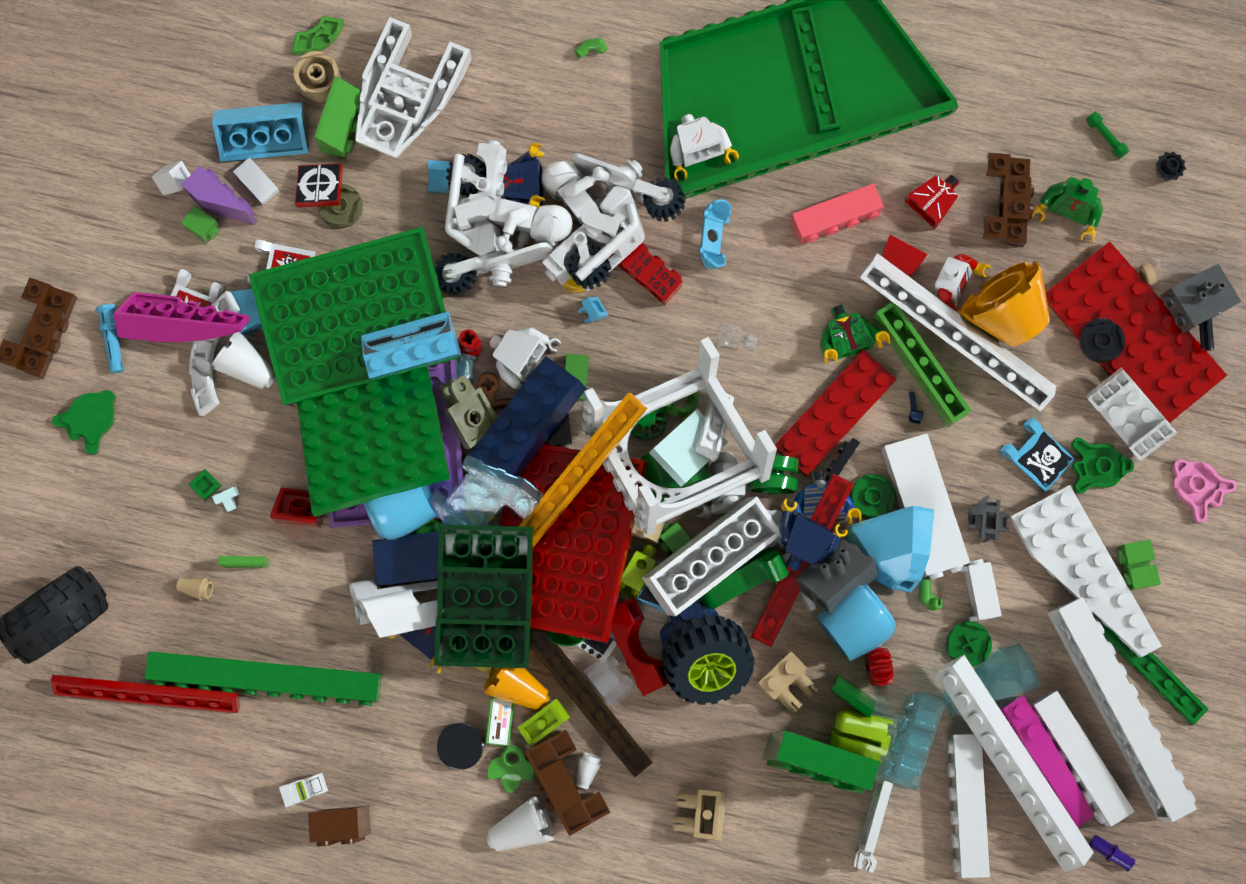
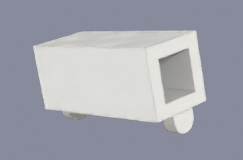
M983 559L970 561V565L960 571V573L965 572L973 617H969L970 622L1001 617L991 562L984 563Z

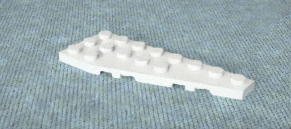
M1070 485L1009 517L1031 557L1037 563H1040L1052 577H1055L1064 585L1065 589L1076 599L1083 597L1085 601L1087 600L1093 608V613L1101 622L1118 635L1119 639L1137 656L1143 657L1162 646Z

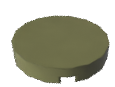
M342 184L340 206H321L318 208L321 217L328 225L334 228H346L359 220L363 211V203L360 195L354 188Z

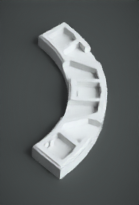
M225 291L212 305L216 307L218 312L228 310L238 313L240 311L232 293L229 291ZM220 337L193 341L189 362V375H191L192 398L200 416H205L220 404L214 389L211 367L216 345Z

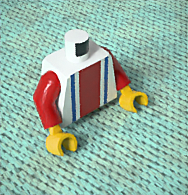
M962 253L954 256V258L948 257L935 283V296L962 316L961 311H957L956 306L972 274V270H974L975 275L988 277L984 274L985 268L991 269V266L980 263Z

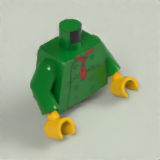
M1069 177L1065 182L1049 186L1040 200L1041 204L1033 207V216L1039 212L1041 213L1039 222L1043 221L1045 218V208L1048 207L1047 210L1084 226L1088 224L1089 226L1082 232L1081 240H1083L1085 234H1090L1092 236L1090 243H1092L1096 236L1094 229L1098 227L1103 214L1101 199L1097 197L1099 190L1093 186L1090 179L1083 178L1080 181Z

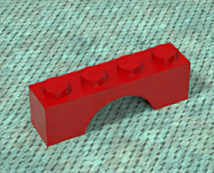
M632 598L616 606L611 631L616 639L618 648L626 660L627 667L631 670L637 688L645 696L669 683L662 660L650 657L640 644L639 628L645 617L636 599Z

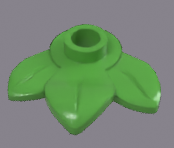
M509 746L504 749L501 757L492 760L488 768L487 777L488 779L501 778L504 788L507 792L512 793L518 788L522 779L526 781L533 780L534 769L531 763L525 759L521 748ZM511 753H515L518 757L515 762L509 760Z

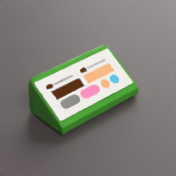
M491 697L486 744L510 746L514 711L513 703Z

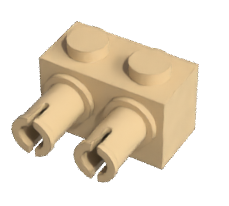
M792 651L786 654L756 683L771 701L779 700L791 714H794L803 705L788 690V686L791 683H795L808 699L819 690L805 675L807 667Z
M698 790V795L678 792L676 798L686 801H676V807L696 809L695 819L675 816L674 822L683 823V825L673 824V830L676 832L694 833V838L722 841L726 794L707 790Z

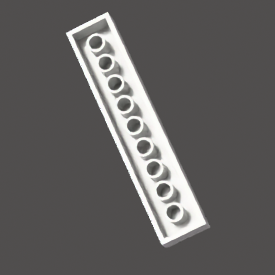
M1082 597L1048 612L1047 614L1157 820L1174 822L1197 810L1194 804L1196 802L1194 795L1184 786V777L1179 769H1175L1171 761L1173 757L1170 751L1163 747L1160 741L1161 734L1149 721L1150 714L1147 708L1140 704L1135 686L1129 684L1126 678L1127 672L1125 667L1118 663L1114 656L1116 652L1113 645L1106 641L1101 623L1094 619L1091 604Z

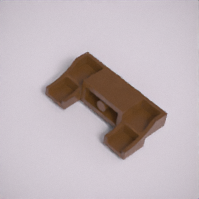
M989 152L987 154L988 166L986 176L1002 178L1000 182L999 217H984L983 239L1002 242L1010 246L1024 247L1027 243V222L1033 217V206H1030V201L1034 195V185H1031L1030 159L1013 158L1011 154Z
M29 277L21 298L37 306L20 345L3 339L0 346V363L44 379L53 355L60 348L61 336L68 329V319L78 297L70 292L55 288L48 283Z
M564 730L527 750L525 754L538 776L534 780L539 790H545L549 797L545 800L551 812H557L570 836L611 812L600 792L582 800L561 760L577 750L567 730Z

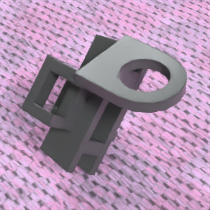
M987 495L968 510V529L979 530V539L998 540L999 532L1005 533L1009 531V528H1006V519L1009 518V515L1000 514L1001 500L987 502L989 499Z

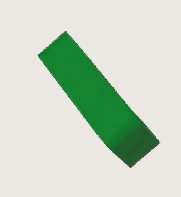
M768 547L758 552L701 596L700 600L704 607L715 609L767 579L772 583L784 579L789 572L779 553L773 547Z

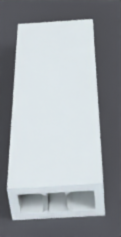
M928 434L884 446L881 451L900 509L910 506L934 509L931 551L923 578L929 576L930 580L943 577V572L951 570L952 574L964 570V566L969 564L970 560Z

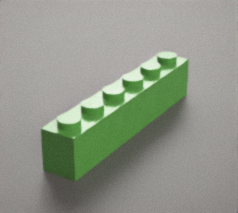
M891 302L877 311L872 319L881 331L889 334L890 345L946 426L949 428L967 416L972 410L901 308Z

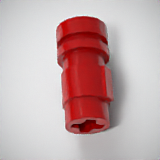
M470 329L460 333L459 348L462 355L468 359L478 357L482 352V344L477 334Z

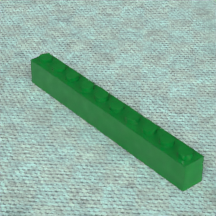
M148 651L144 679L151 680L153 685L165 686L166 682H175L174 687L188 688L189 684H196L197 689L211 690L212 686L221 687L220 691L234 693L235 688L244 689L243 694L257 695L258 691H267L266 696L280 697L281 693L290 694L289 698L303 699L304 695L313 696V701L326 702L327 697L336 698L335 703L349 704L350 700H359V705L373 706V702H379L382 674Z

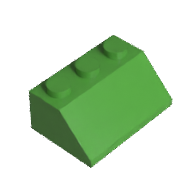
M334 77L314 138L320 152L346 159L347 154L352 152L354 146L352 139L354 133L357 132L361 90L339 77Z

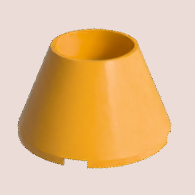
M1033 261L1031 265H1028L1027 262H1022L996 274L981 285L983 289L976 296L971 294L961 308L962 316L1008 346H1017L1034 338L1050 321L1041 266L1036 261Z

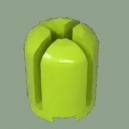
M844 708L835 716L834 728H832L830 736L831 746L880 761V764L883 765L881 756H887L891 740L890 733H888V725L893 724V719L873 714L870 718H867L857 710Z

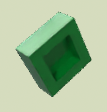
M206 469L188 484L205 502L222 486Z

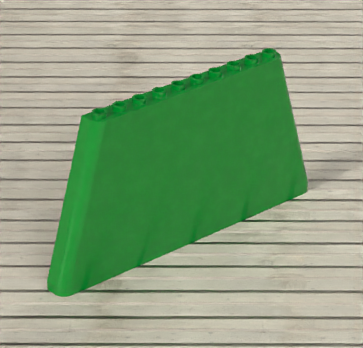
M787 0L780 5L771 4L765 7L764 10L757 12L752 10L745 13L744 16L738 18L729 17L722 23H710L702 29L696 31L690 29L685 31L683 35L676 37L668 36L660 41L665 177L669 181L671 178L674 179L676 166H673L670 147L673 137L677 134L678 125L682 124V117L688 114L693 115L694 119L706 117L710 123L713 122L723 127L732 144L731 149L737 151L739 155L737 161L734 160L732 155H728L731 161L730 165L724 162L725 150L724 154L687 167L682 164V168L687 171V178L685 180L683 172H678L676 176L685 199L947 117L956 112L959 107L956 98L881 0ZM812 5L841 128L838 130L823 133L818 132L790 16V9Z

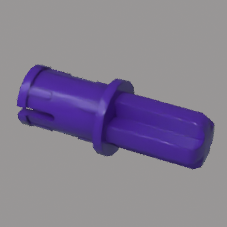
M1094 835L1091 838L1089 846L1105 856L1108 862H1114L1127 872L1132 869L1135 859L1119 850L1118 845L1113 846L1098 835Z

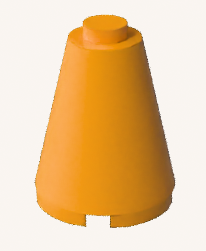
M493 668L483 688L485 689L483 693L488 696L535 711L539 708L543 709L550 698L547 696L548 690L525 668Z

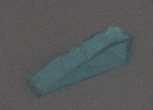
M1020 643L996 651L974 669L994 701L1041 686L1034 664ZM946 691L941 695L949 716L960 713Z

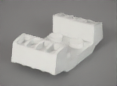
M1122 367L1086 395L1090 403L1101 413L1140 461L1144 460L1177 434L1176 430Z

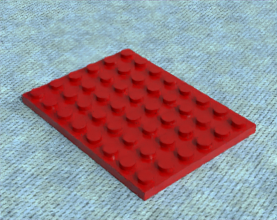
M543 444L507 491L499 526H519L581 450ZM630 458L635 470L644 478L647 462L641 459ZM603 463L533 547L531 628L608 643L635 515L632 510L629 511L627 509L622 491H617L613 483L614 477L611 472L608 473L605 470ZM626 466L625 469L628 471L630 467ZM641 483L635 484V486L638 485V489L642 486Z

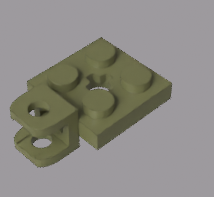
M460 376L458 379H451L440 387V391L449 406L443 410L465 449H470L480 441L497 419V415L481 387L474 389L466 376ZM470 414L476 415V418L474 419L475 424L470 421Z

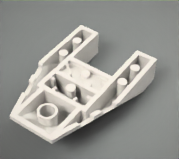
M389 17L362 75L363 82L360 94L356 142L397 159L445 108L462 81L472 58L470 49L449 42L433 79L402 68L398 65L412 37L410 25Z

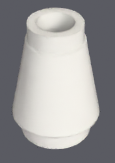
M584 752L582 757H579L576 786L589 789L601 766L600 757Z

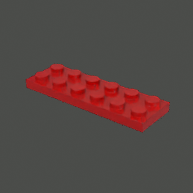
M863 350L775 444L777 451L782 456L798 459V470L807 477L897 379Z

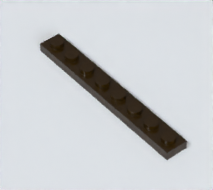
M531 628L530 648L635 778L650 766L652 761L561 648L548 638L547 632Z

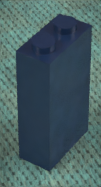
M439 532L408 535L394 540H387L386 538L372 540L376 585L379 587H389L438 580Z

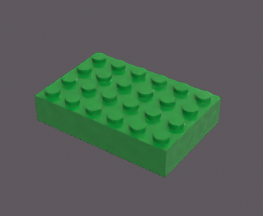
M788 731L770 732L762 758L767 760L766 765L786 769L795 775L811 777V780L823 784H831L833 787L841 790L863 794L865 790L872 791L880 761Z

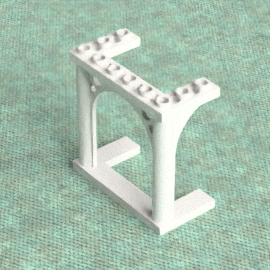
M709 337L700 340L697 368L635 396L648 408L639 420L652 411L705 388L747 461L689 487H661L644 479L635 470L630 461L627 444L633 429L632 427L617 445L621 447L622 452L617 453L615 448L603 462V466L608 473L611 472L613 475L615 488L618 492L622 491L627 509L633 511L636 516L634 520L638 529H643L646 536L654 533L656 525L751 481L759 479L763 483L770 478L777 448L766 430L757 433L755 441L716 378L720 355ZM593 388L584 391V401L582 402L584 412H582L583 423L581 424L585 434L592 437L621 401L604 402L599 400ZM629 466L630 470L627 471L625 467ZM641 483L642 486L638 489V485L635 486V484ZM651 490H653L656 493V498ZM662 494H667L669 498H664V502L661 503Z

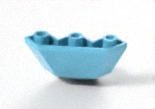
M910 506L855 523L849 527L847 535L842 537V539L850 544L854 543L864 555H870L876 561L878 577L875 580L892 590L912 592L922 580L930 557L934 509Z

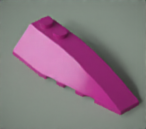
M133 292L114 313L118 337L130 340H148L150 342H188L223 337L241 332L250 321V317L228 310L218 312L216 307L210 305L205 308L199 307L198 302L191 300L188 303L181 302L180 297Z
M1017 696L1001 706L999 709L1075 825L1079 827L1093 818L1094 815L1074 777L1025 697Z

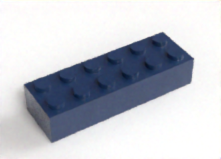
M545 356L462 464L504 496L587 388L579 379Z

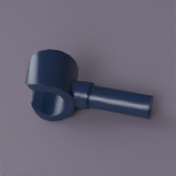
M909 392L911 405L909 421L920 424L923 420L924 412L916 410L915 393Z

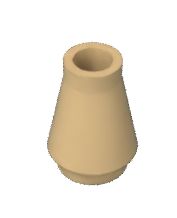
M180 578L177 582V591L203 601L211 597L213 582L207 578Z

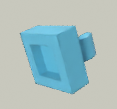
M598 297L586 298L581 302L584 307L578 310L579 314L587 311L589 317L584 320L585 323L603 320L609 316Z

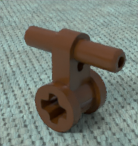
M484 372L480 375L478 387H481L493 410L497 411L498 408H505L512 398L495 400L494 392L498 388L497 376L492 372ZM485 378H489L490 381H494V383L491 384V388H487L486 385H482V383L485 382Z

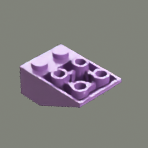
M199 166L181 184L190 198L207 213L254 225L257 223L253 217L255 213L250 209L251 206L243 198L239 199L226 183L222 184L218 180V176L209 168L206 171Z

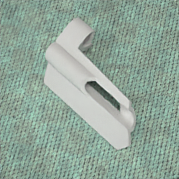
M374 579L350 583V594L355 604V615L358 625L371 623L379 638L436 626L437 600L420 603L413 594L438 589V580L377 589Z

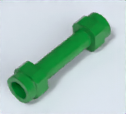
M1096 111L1093 112L1086 119L1088 125L1092 129L1095 127L1114 149L1112 153L1121 159L1130 151L1127 148L1128 146L1124 142L1120 143L1102 122L1104 118Z

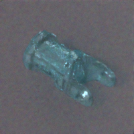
M461 354V356H458L459 359H457V379L460 376H466L471 384H473L474 375H472L476 357Z

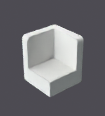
M179 161L165 165L152 176V179L161 193L167 195L181 191L183 189L181 184L190 176V173L184 163Z

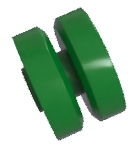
M775 455L769 480L763 483L759 479L749 482L748 491L769 495L797 493L798 480L790 475L798 472V459Z

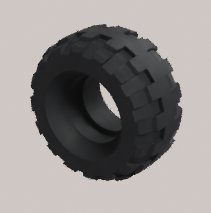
M75 566L1 616L0 641L14 659L18 658L22 663L30 664L70 639L106 612L109 605L106 600L107 594L90 571L86 572L81 566Z

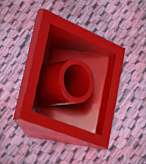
M283 487L280 488L270 514V518L278 523L321 528L323 515L314 517L311 510L309 491Z

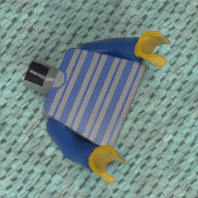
M825 471L811 473L813 485H806L802 491L797 493L793 503L797 502V507L792 512L793 515L796 511L811 519L828 485L825 479ZM848 496L836 521H844L847 518L846 515H848V523L851 525L853 524L852 518H858L859 522H861L862 517L861 511L855 507L852 499Z

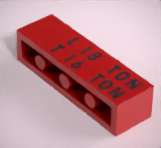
M641 243L618 266L665 306L682 287V277L675 270L672 269L670 271L664 266L665 262L657 255L652 256L648 252L647 246Z

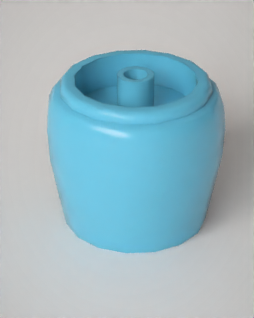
M428 485L364 503L369 519L377 534L387 540L401 538L437 516V509Z
M867 584L859 585L853 589L831 614L822 610L815 617L826 635L848 661H852L888 641L894 635V628L897 626L888 609Z

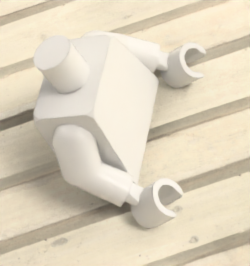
M534 328L518 329L517 331L508 330L503 338L497 335L493 336L490 341V347L495 349L493 357L497 360L496 368L500 377L510 387L519 390L522 387L521 381L525 383L545 350L547 349L550 353L556 354L558 351L553 349L551 344L555 343L560 346L561 342L557 338L548 339L547 335Z
M720 451L718 458L711 462V476L740 464L734 454L729 451ZM745 485L712 499V507L704 504L697 506L696 508L703 509L702 514L697 515V517L709 519L712 514L727 513L745 496Z

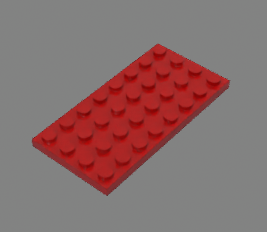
M1110 241L1046 292L1048 306L1078 341L1082 329L1090 321L1098 318L1112 320V322L1122 328L1125 335V346L1121 354L1110 362L1098 364L1109 376L1122 367L1169 423L1228 376L1209 353L1201 349L1200 343L1189 331L1182 333L1169 309L1164 305V302Z

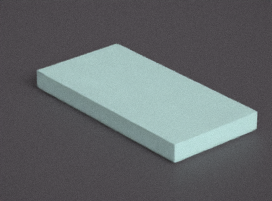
M698 409L649 452L681 487L710 460L695 451L704 420L703 414ZM723 438L721 449L728 443L725 438Z

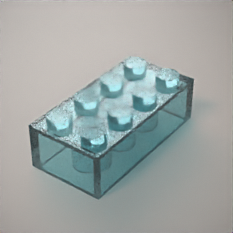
M921 691L911 692L910 696H906L903 708L906 709L904 716L899 718L896 725V730L899 731L896 740L892 739L888 752L891 753L889 762L885 761L882 767L881 774L884 775V781L908 790L917 791L946 700Z

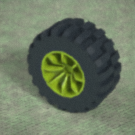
M704 615L703 618H691L692 621L688 623L683 622L679 625V629H674L670 633V638H667L663 645L664 648L661 653L662 664L669 686L681 699L685 698V701L693 704L694 702H697L699 705H706L709 702L717 704L718 701L723 699L726 701L730 699L731 695H737L741 691L742 686L745 687L747 685L749 677L752 676L754 671V656L746 634L735 621L728 618L725 620L723 616L716 615V617H712V615Z

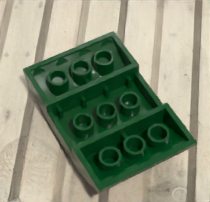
M439 524V572L434 666L529 668L533 585V527Z

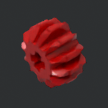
M879 647L866 653V673L871 686L881 687L892 684L894 668L889 650Z

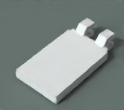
M876 780L858 849L854 855L852 866L862 869V862L866 859L867 863L864 866V870L871 873L874 872L877 860L873 853L893 783Z

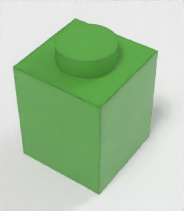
M195 205L181 222L186 230L207 244L210 240L215 239L219 233L220 225L218 222Z

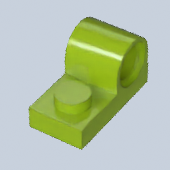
M555 699L517 729L531 747L571 717L558 699Z

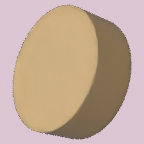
M1151 264L1141 265L1139 271L1144 281L1149 286L1156 284V275Z

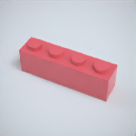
M873 183L793 213L790 221L799 243L806 242L810 244L817 241L822 235L832 236L843 227L847 226L850 229L859 225V221L865 219L871 221L878 218L884 206Z

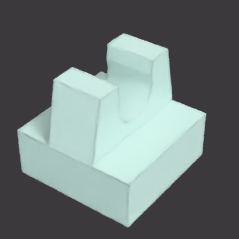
M236 486L212 496L216 505L223 502L227 512L238 508L234 497L239 495Z

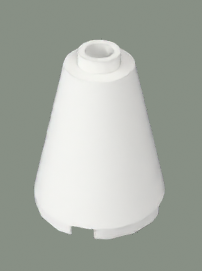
M240 332L234 333L229 339L230 342L216 356L211 367L216 371L261 390L264 387L269 389L276 380V377L273 376L274 369Z
M538 797L530 798L491 827L486 836L489 847L491 849L494 848L496 851H503L548 843L554 840V837L550 836L554 833V829L546 808L541 810L538 805L542 803Z

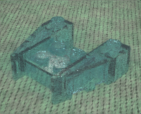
M467 455L461 467L468 474L447 497H444L436 490L430 503L444 525L486 526L505 504L523 519H526L539 505L542 493L526 479L505 473L506 471L500 468H493L484 464L483 461Z

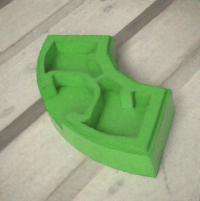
M322 16L320 22L313 29L305 32H296L292 54L304 55L311 51L326 49L338 38L343 29L344 20Z

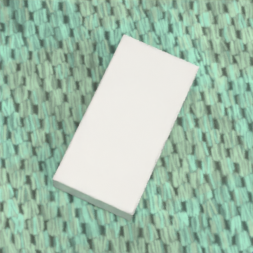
M248 158L233 171L262 205L279 192V189L251 158Z

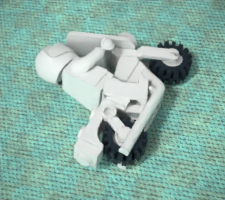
M487 140V143H479L477 155L485 163L472 154H467V156L465 154H454V162L450 161L449 165L451 168L446 170L449 174L446 176V179L449 181L450 191L445 231L450 237L480 256L468 259L462 254L449 252L447 256H440L441 261L437 260L435 262L438 264L435 267L440 289L450 294L466 293L465 289L470 290L472 288L469 286L470 283H475L473 277L489 271L492 272L489 280L493 281L494 286L506 287V284L511 283L512 280L510 279L511 269L549 257L555 249L552 246L558 245L572 230L573 222L571 215L562 206L545 205L538 209L535 206L501 199L504 193L503 177L507 171L505 159L507 150L498 141ZM496 225L503 228V236H500V229ZM514 230L520 231L517 239L519 243L517 247L512 249L509 237L513 235ZM530 235L538 242V244L524 248V245L528 244Z
M574 153L572 159L575 165L571 161H557L547 165L541 175L542 188L548 195L563 202L580 227L572 232L542 262L547 269L544 273L552 282L557 280L561 285L570 280L572 276L574 282L579 287L581 285L587 292L590 289H594L595 285L600 287L601 281L606 283V276L610 277V271L645 239L635 199L638 202L644 203L648 214L653 219L656 217L657 221L661 222L663 218L667 222L668 217H671L674 220L676 219L674 214L680 215V209L684 210V203H686L684 193L678 182L675 183V180L672 178L669 181L667 177H664L662 182L660 178H657L656 184L653 181L648 183L636 179L637 177H642L641 171L643 169L636 160L630 161L629 159L625 161L626 164L624 166L617 167L579 153ZM595 181L604 183L607 187L605 189V197L602 199L597 198L593 201L585 190L593 186Z

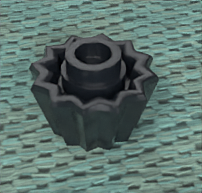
M1174 151L1171 153L1165 152L1164 155L1159 156L1156 162V174L1159 175V178H1163L1164 181L1177 180L1178 177L1183 176V171L1186 170L1185 160L1181 158V155H1176Z

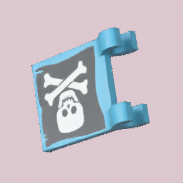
M1032 417L1027 419L1022 425L1032 433L1023 446L1017 451L1009 443L1008 445L1005 444L999 452L1017 465L1034 483L1046 492L1075 459Z

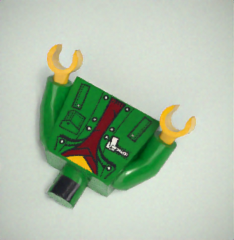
M838 305L831 309L834 320L828 322L826 328L822 331L819 345L824 356V364L828 365V359H832V361L837 363L838 359L871 349L875 341L878 348H882V341H887L890 344V337L887 332L881 331L865 317H860L858 313L847 315L844 306Z

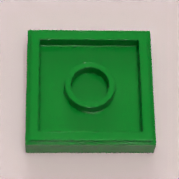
M838 673L833 681L832 691L867 718H870L874 713L876 701Z

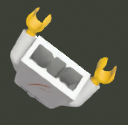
M691 114L682 117V124L678 125L677 134L673 137L670 147L673 166H676L674 179L677 182L676 174L678 172H683L685 180L687 178V171L682 168V164L687 167L724 154V150L726 152L724 162L727 165L731 164L728 155H732L735 161L738 160V152L731 149L732 144L723 127L713 122L710 123L706 117L694 119Z

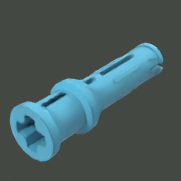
M106 304L96 307V312L99 313L101 325L99 330L104 336L109 373L116 374L124 372L114 319L116 305Z

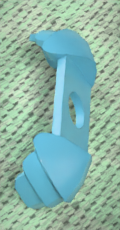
M724 199L711 202L706 206L703 213L704 219L699 252L701 260L707 269H717L726 264V255L720 253L723 224L729 223L732 206ZM709 230H713L716 234L714 242L708 239L707 233Z

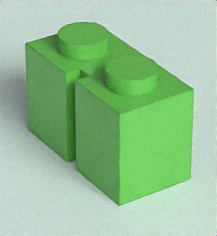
M1151 540L1124 544L1118 547L1117 560L1119 564H1122V577L1130 591L1161 584L1157 564L1150 565V561L1155 560Z

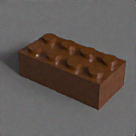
M369 806L322 809L308 812L310 842H316L317 847L330 846L341 842V845L355 844L365 840V836L371 834Z

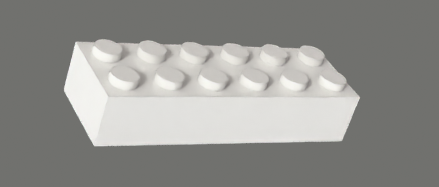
M747 497L641 578L665 613L670 616H677L780 536V530L758 497Z

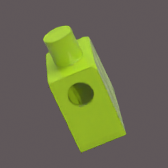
M645 544L641 553L639 551L634 553L623 572L620 593L631 599L638 597L645 585L641 577L651 571L656 564L653 558L657 550L654 547Z

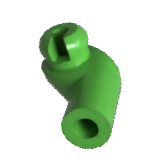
M602 38L587 39L574 52L582 59L591 50H597L599 54L607 51L608 46Z
M921 580L919 583L920 602L929 610H940L943 606V601L931 593V580Z

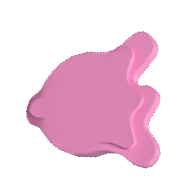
M1179 459L1172 465L1175 493L1181 501L1191 508L1193 519L1197 523L1207 520L1208 504L1215 508L1220 507L1224 494L1234 492L1237 488L1235 481L1220 477L1215 469L1207 463L1188 462Z

